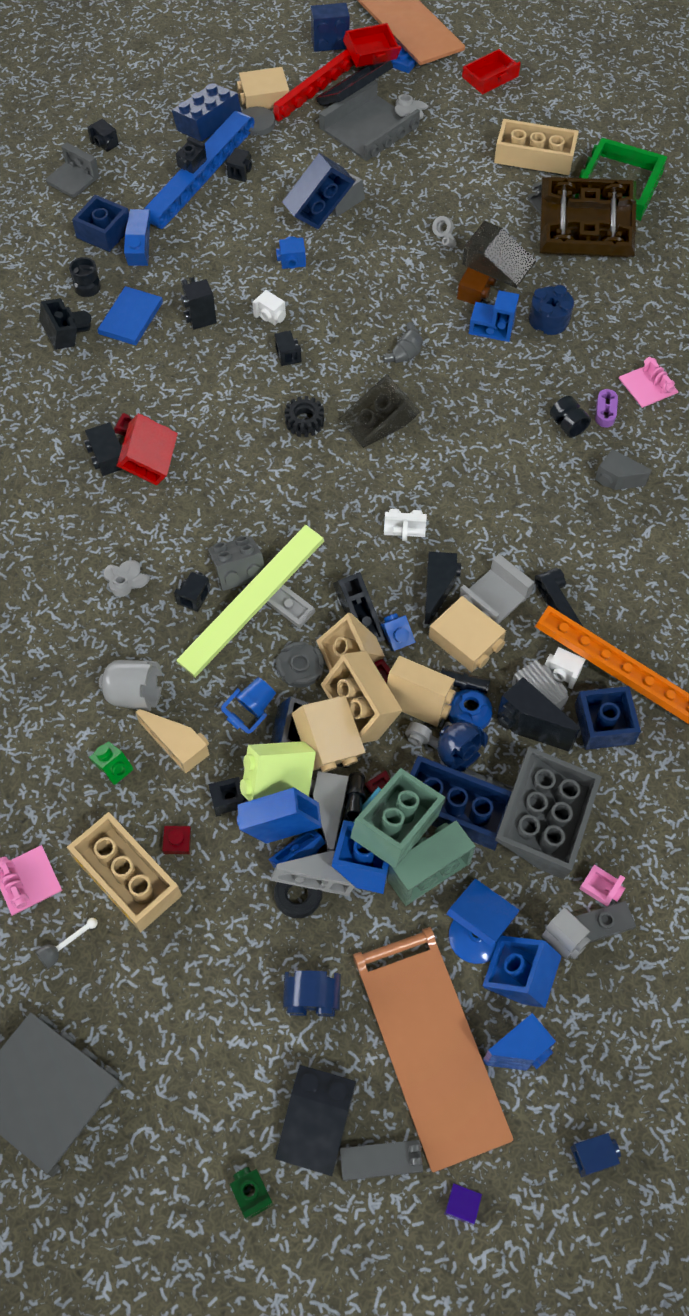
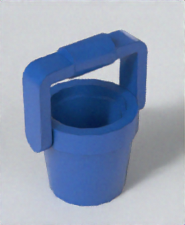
M257 677L243 691L237 688L223 703L221 711L228 717L226 720L237 730L240 728L247 734L252 733L267 716L264 710L274 698L276 692L264 680ZM234 698L245 709L259 718L250 729L243 724L244 722L236 714L231 713L226 708Z

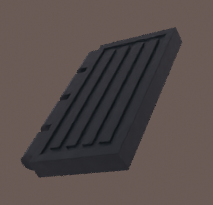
M391 60L363 67L328 91L317 96V102H319V105L341 102L394 68Z

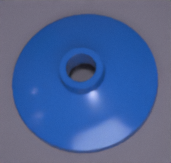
M453 920L450 926L449 942L452 950L459 958L473 964L486 963L492 959L497 942L493 947L489 946L480 938H475L469 930Z

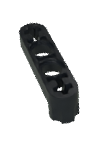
M556 567L536 575V587L547 605L583 627L560 589L566 586L562 570Z

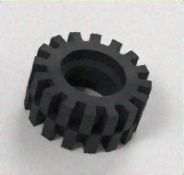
M299 396L297 401L292 399L291 404L288 403L285 408V424L288 431L291 429L293 435L297 432L298 437H301V434L308 437L309 433L314 436L316 435L315 430L319 433L321 427L323 428L324 407L323 405L321 406V402L319 400L316 402V398L313 397L309 400V396H305V399H301V396ZM304 413L313 416L307 420L297 418L298 415Z

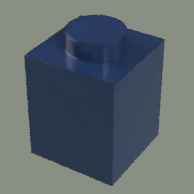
M609 1133L576 1143L570 1147L581 1178L620 1164L618 1159L621 1157L619 1146L615 1139L610 1138Z

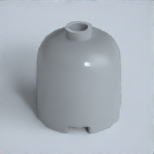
M114 660L106 667L104 673L100 675L99 687L102 689L105 700L113 706L151 711V707H157L162 687L157 686V676H162L161 667L156 661Z

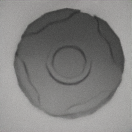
M255 106L242 111V113L253 117L255 120L254 127L249 129V132H251L249 136H254V134L263 136L274 129L275 116L269 109Z
M303 641L293 642L286 645L277 656V674L289 686L297 688L308 687L321 678L325 668L324 657L316 646L313 647Z

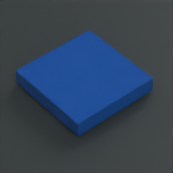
M474 879L450 907L447 915L493 947L520 910L480 881Z

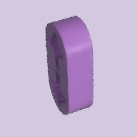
M604 389L599 392L597 398L595 420L601 427L612 426L616 419L618 396L613 390ZM605 398H608V399H609V404H605V403H606V399H605ZM604 412H608V418H604Z

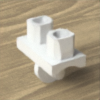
M390 509L389 512H385L384 535L402 536V541H407V536L425 537L427 514H423L421 510L401 513L399 509Z

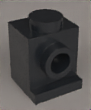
M103 118L87 127L90 142L92 144L95 143L98 147H102L106 152L119 145L116 129Z
M188 137L187 143L176 153L177 166L194 174L207 161L205 144Z
M239 148L233 150L226 162L228 178L242 182L247 181L246 174L252 168L249 151Z
M291 330L275 333V349L281 366L301 363V347L298 344L297 338L293 339Z
M191 571L188 578L182 581L180 590L176 589L174 592L177 604L198 612L211 590L209 578L200 572L194 573Z
M239 777L208 784L216 817L221 816L223 813L238 810V804L245 803L247 800L241 794Z

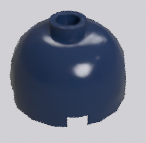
M466 721L453 723L441 730L437 751L441 761L447 767L462 772L480 757L481 754L477 751L481 745L486 747L488 735L473 723Z

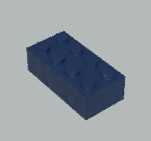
M418 755L410 774L446 797L440 814L432 823V826L438 828L444 823L450 825L457 821L472 842L495 851L498 844L495 838L512 792Z

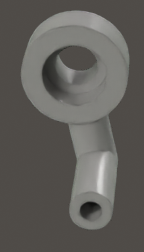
M445 216L437 217L432 225L434 234L443 238V245L454 248L457 243L451 234L454 229L452 220ZM444 224L447 225V229L445 231L442 230Z
M417 722L409 723L405 735L410 743L416 746L428 744L435 749L438 748L439 738L433 736L432 731L428 727ZM445 722L444 727L447 725H452V723Z

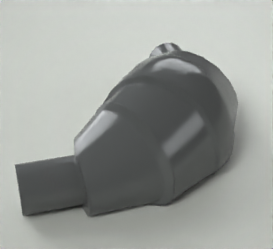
M413 322L406 324L407 331L399 339L392 353L383 355L384 363L408 362L420 353L423 338Z

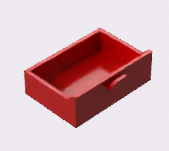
M388 23L348 30L343 38V42L356 67L395 60L398 58L402 48L397 44Z
M498 49L463 66L462 78L483 95L518 77L521 62L516 63L502 50Z

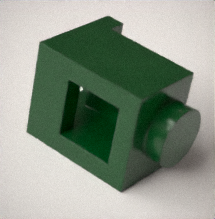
M246 1167L233 1175L235 1181L230 1183V1187L247 1221L274 1205L257 1168L251 1171L249 1167ZM247 1185L255 1187V1193L251 1197H247L244 1194V1189Z

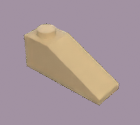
M141 709L136 711L139 723L185 773L209 756L207 747L209 742L202 733L196 734L191 727Z

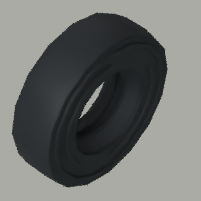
M276 883L274 900L278 909L284 915L291 918H305L312 915L319 907L322 900L321 890L307 888V899L302 903H293L288 898V891L294 885Z

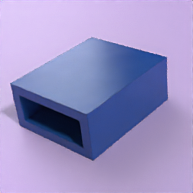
M294 787L238 804L237 824L239 829L264 843L274 842L322 828L319 802Z

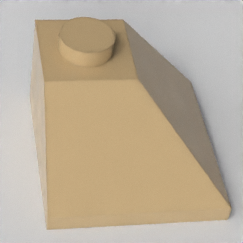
M347 613L316 640L329 672L344 653L367 651L373 663L385 657L376 636L352 613Z

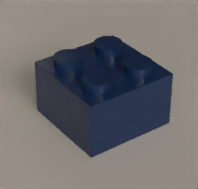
M347 3L311 6V39L314 52L347 49L343 42L345 32L349 30L350 26Z
M94 195L72 219L76 238L110 252L125 235L129 210L124 206Z
M629 686L579 692L575 702V709L579 726L581 727L580 731L585 750L634 745L641 730Z

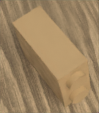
M282 67L239 73L240 81H237V90L240 93L241 105H245L246 109L255 106L267 109L274 108V103L289 92Z
M463 596L433 622L429 629V638L470 672H473L477 667L482 668L485 666L490 658L489 656L493 652L498 653L505 645L506 630Z
M402 656L397 658L388 675L387 686L403 710L402 712L438 727L441 719H447L452 707L450 704L456 693L452 689L455 679Z
M346 695L302 705L291 713L300 740L316 751L313 771L321 769L322 772H327L337 768L336 764L343 763L344 767L358 762L357 758L366 753Z

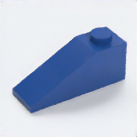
M130 209L124 244V254L128 266H148L150 209Z

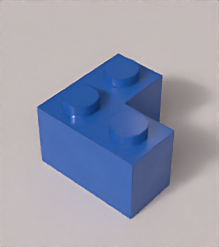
M498 290L495 305L475 302L470 320L469 334L510 342L519 294Z

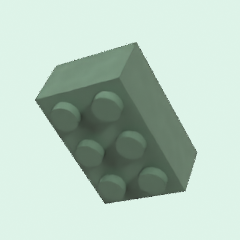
M400 768L355 819L350 838L396 868L439 816L446 797Z
M457 821L450 825L448 823L442 824L435 830V834L428 839L426 837L419 839L413 846V849L409 851L396 868L389 865L387 881L405 906L471 864L476 846Z

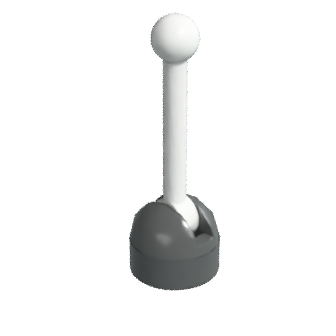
M89 918L86 925L57 946L48 944L36 950V955L48 970L55 965L59 958V951L89 928H95L98 924L97 920Z

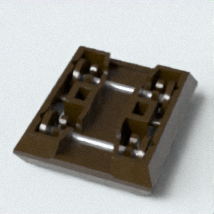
M542 177L540 253L612 257L635 256L636 181ZM574 194H579L578 198L571 196Z

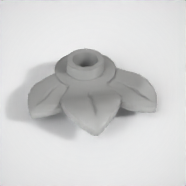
M401 94L396 100L395 112L399 116L404 117L418 109L420 110V119L424 117L422 110L427 109L428 105L422 101L413 100V97L410 95Z
M135 560L125 561L120 567L110 564L104 571V578L109 582V589L118 597L127 596L131 589L144 587L150 580V576L140 574V564Z

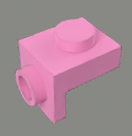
M594 865L579 889L605 906H608L612 899L618 902L623 894L625 887L621 886L625 877L620 875L617 879Z

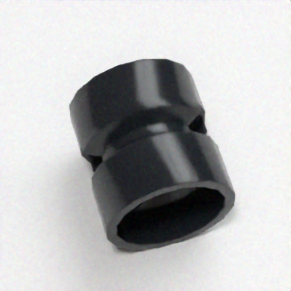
M80 257L70 263L69 270L75 292L82 297L96 295L100 291L101 284L95 261L88 257Z
M565 396L553 405L550 410V416L558 425H561V429L569 438H573L587 429L591 423V418L582 408H579L580 405L572 396Z

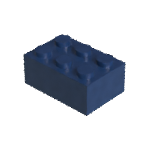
M215 83L208 84L206 88L194 93L192 97L180 102L177 107L172 109L177 130L201 142L214 134L234 111L242 113L238 93Z
M318 153L282 203L295 218L319 229L355 181L342 166Z

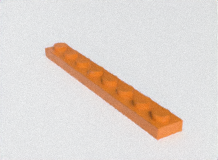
M551 606L547 607L535 626L537 629L689 724L688 692Z

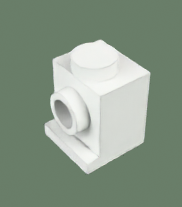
M267 290L252 302L253 314L256 318L260 316L264 321H269L276 325L281 323L286 316L285 301Z
M558 647L555 655L549 654L545 665L549 667L555 680L568 682V688L573 689L586 659Z

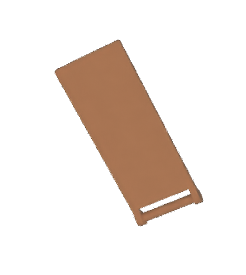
M357 0L379 24L388 23L396 41L419 65L465 50V45L419 0Z
M431 927L422 929V933L363 954L362 952L353 954L356 967L362 979L431 1172H437L511 1143L513 1136ZM424 943L429 948L428 951L369 972L366 964Z

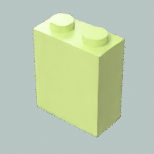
M304 741L248 745L247 755L244 756L243 760L245 769L243 779L240 782L241 794L248 801L294 787L309 796L316 751Z

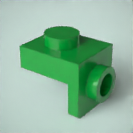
M109 741L99 746L89 756L92 763L104 772L114 785L133 771V767L124 753Z

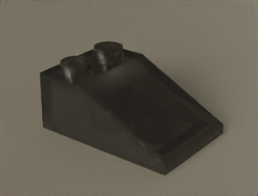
M485 220L464 245L462 265L515 288L519 286L536 263V259L503 228Z
M386 374L338 419L364 448L404 428L421 412L390 376Z

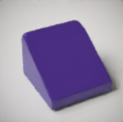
M453 1183L444 1215L472 1226L475 1225L482 1194Z

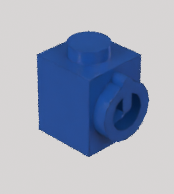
M290 236L279 240L276 257L277 261H281L282 269L306 267L303 238Z

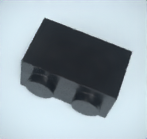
M111 422L85 430L87 440H84V444L88 453L92 452L94 455L91 457L95 470L100 469L102 476L123 470L117 467L122 447Z

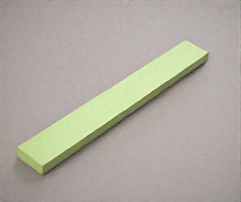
M305 525L176 660L177 663L196 678L324 542L323 537Z

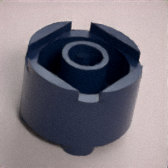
M557 285L555 287L550 286L535 290L529 314V322L535 330L544 331L543 334L556 335L566 330L574 307L573 297L567 292L566 287Z
M295 971L294 977H292L289 972H285L283 1008L287 1009V1013L290 1016H307V1011H316L319 1017H335V1011L340 1010L341 974L334 973V978L327 977V972Z

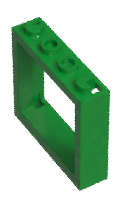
M601 137L598 145H594L591 153L592 157H588L585 165L586 169H582L579 178H590L600 156L652 171L640 199H636V220L641 221L663 174L668 156Z

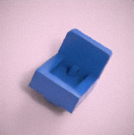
M395 613L384 617L385 622L381 623V626L384 629L391 651L416 643L406 615L398 617V614Z

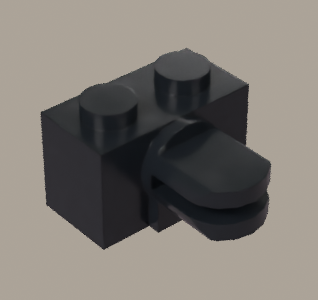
M194 277L189 278L190 284H188L186 279L181 280L184 295H181L183 307L186 308L183 311L186 323H190L193 330L216 324L214 296L207 279L196 282Z
M61 298L41 301L39 321L55 350L74 347L76 333L90 330L92 318L87 311L71 312L69 307H65Z

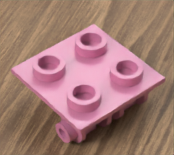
M646 358L644 360V367L619 377V380L642 408L678 393L674 386L675 382L667 376V372L662 367H659L655 358Z
M42 845L12 860H8L7 857L0 858V889L12 916L62 891Z

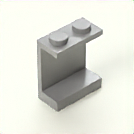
M498 554L492 560L491 569L469 589L465 585L460 588L459 598L463 596L499 624L532 594L535 582Z

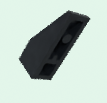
M429 551L424 624H430L455 586L456 577L461 575V563H457V553Z
M358 572L334 582L333 586L345 613H352L376 636L378 642L386 640L361 573Z

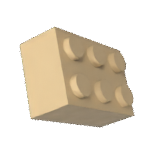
M367 651L344 653L321 683L329 699L346 695L362 743L377 741L403 711Z

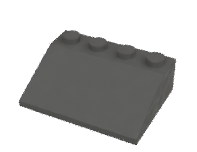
M528 746L495 841L536 868L564 879L573 869L602 776Z

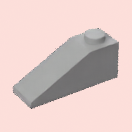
M318 771L316 780H311L309 795H313V799L319 802L322 825L320 829L326 842L327 852L335 851L346 801L345 794L349 786V776Z
M333 850L279 863L276 865L270 880L349 896L355 887L332 867L335 854Z

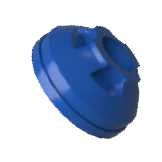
M466 689L457 692L450 704L452 707L448 718L452 724L466 721L484 729L491 721V702L487 696L477 690ZM474 700L478 703V708L474 711L467 710L464 707V702Z

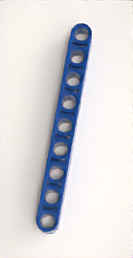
M234 111L204 143L207 157L206 162L194 174L180 169L145 207V209H150L151 225L163 229L226 161L233 150L251 133L249 129L253 128L255 123L253 117L239 111Z

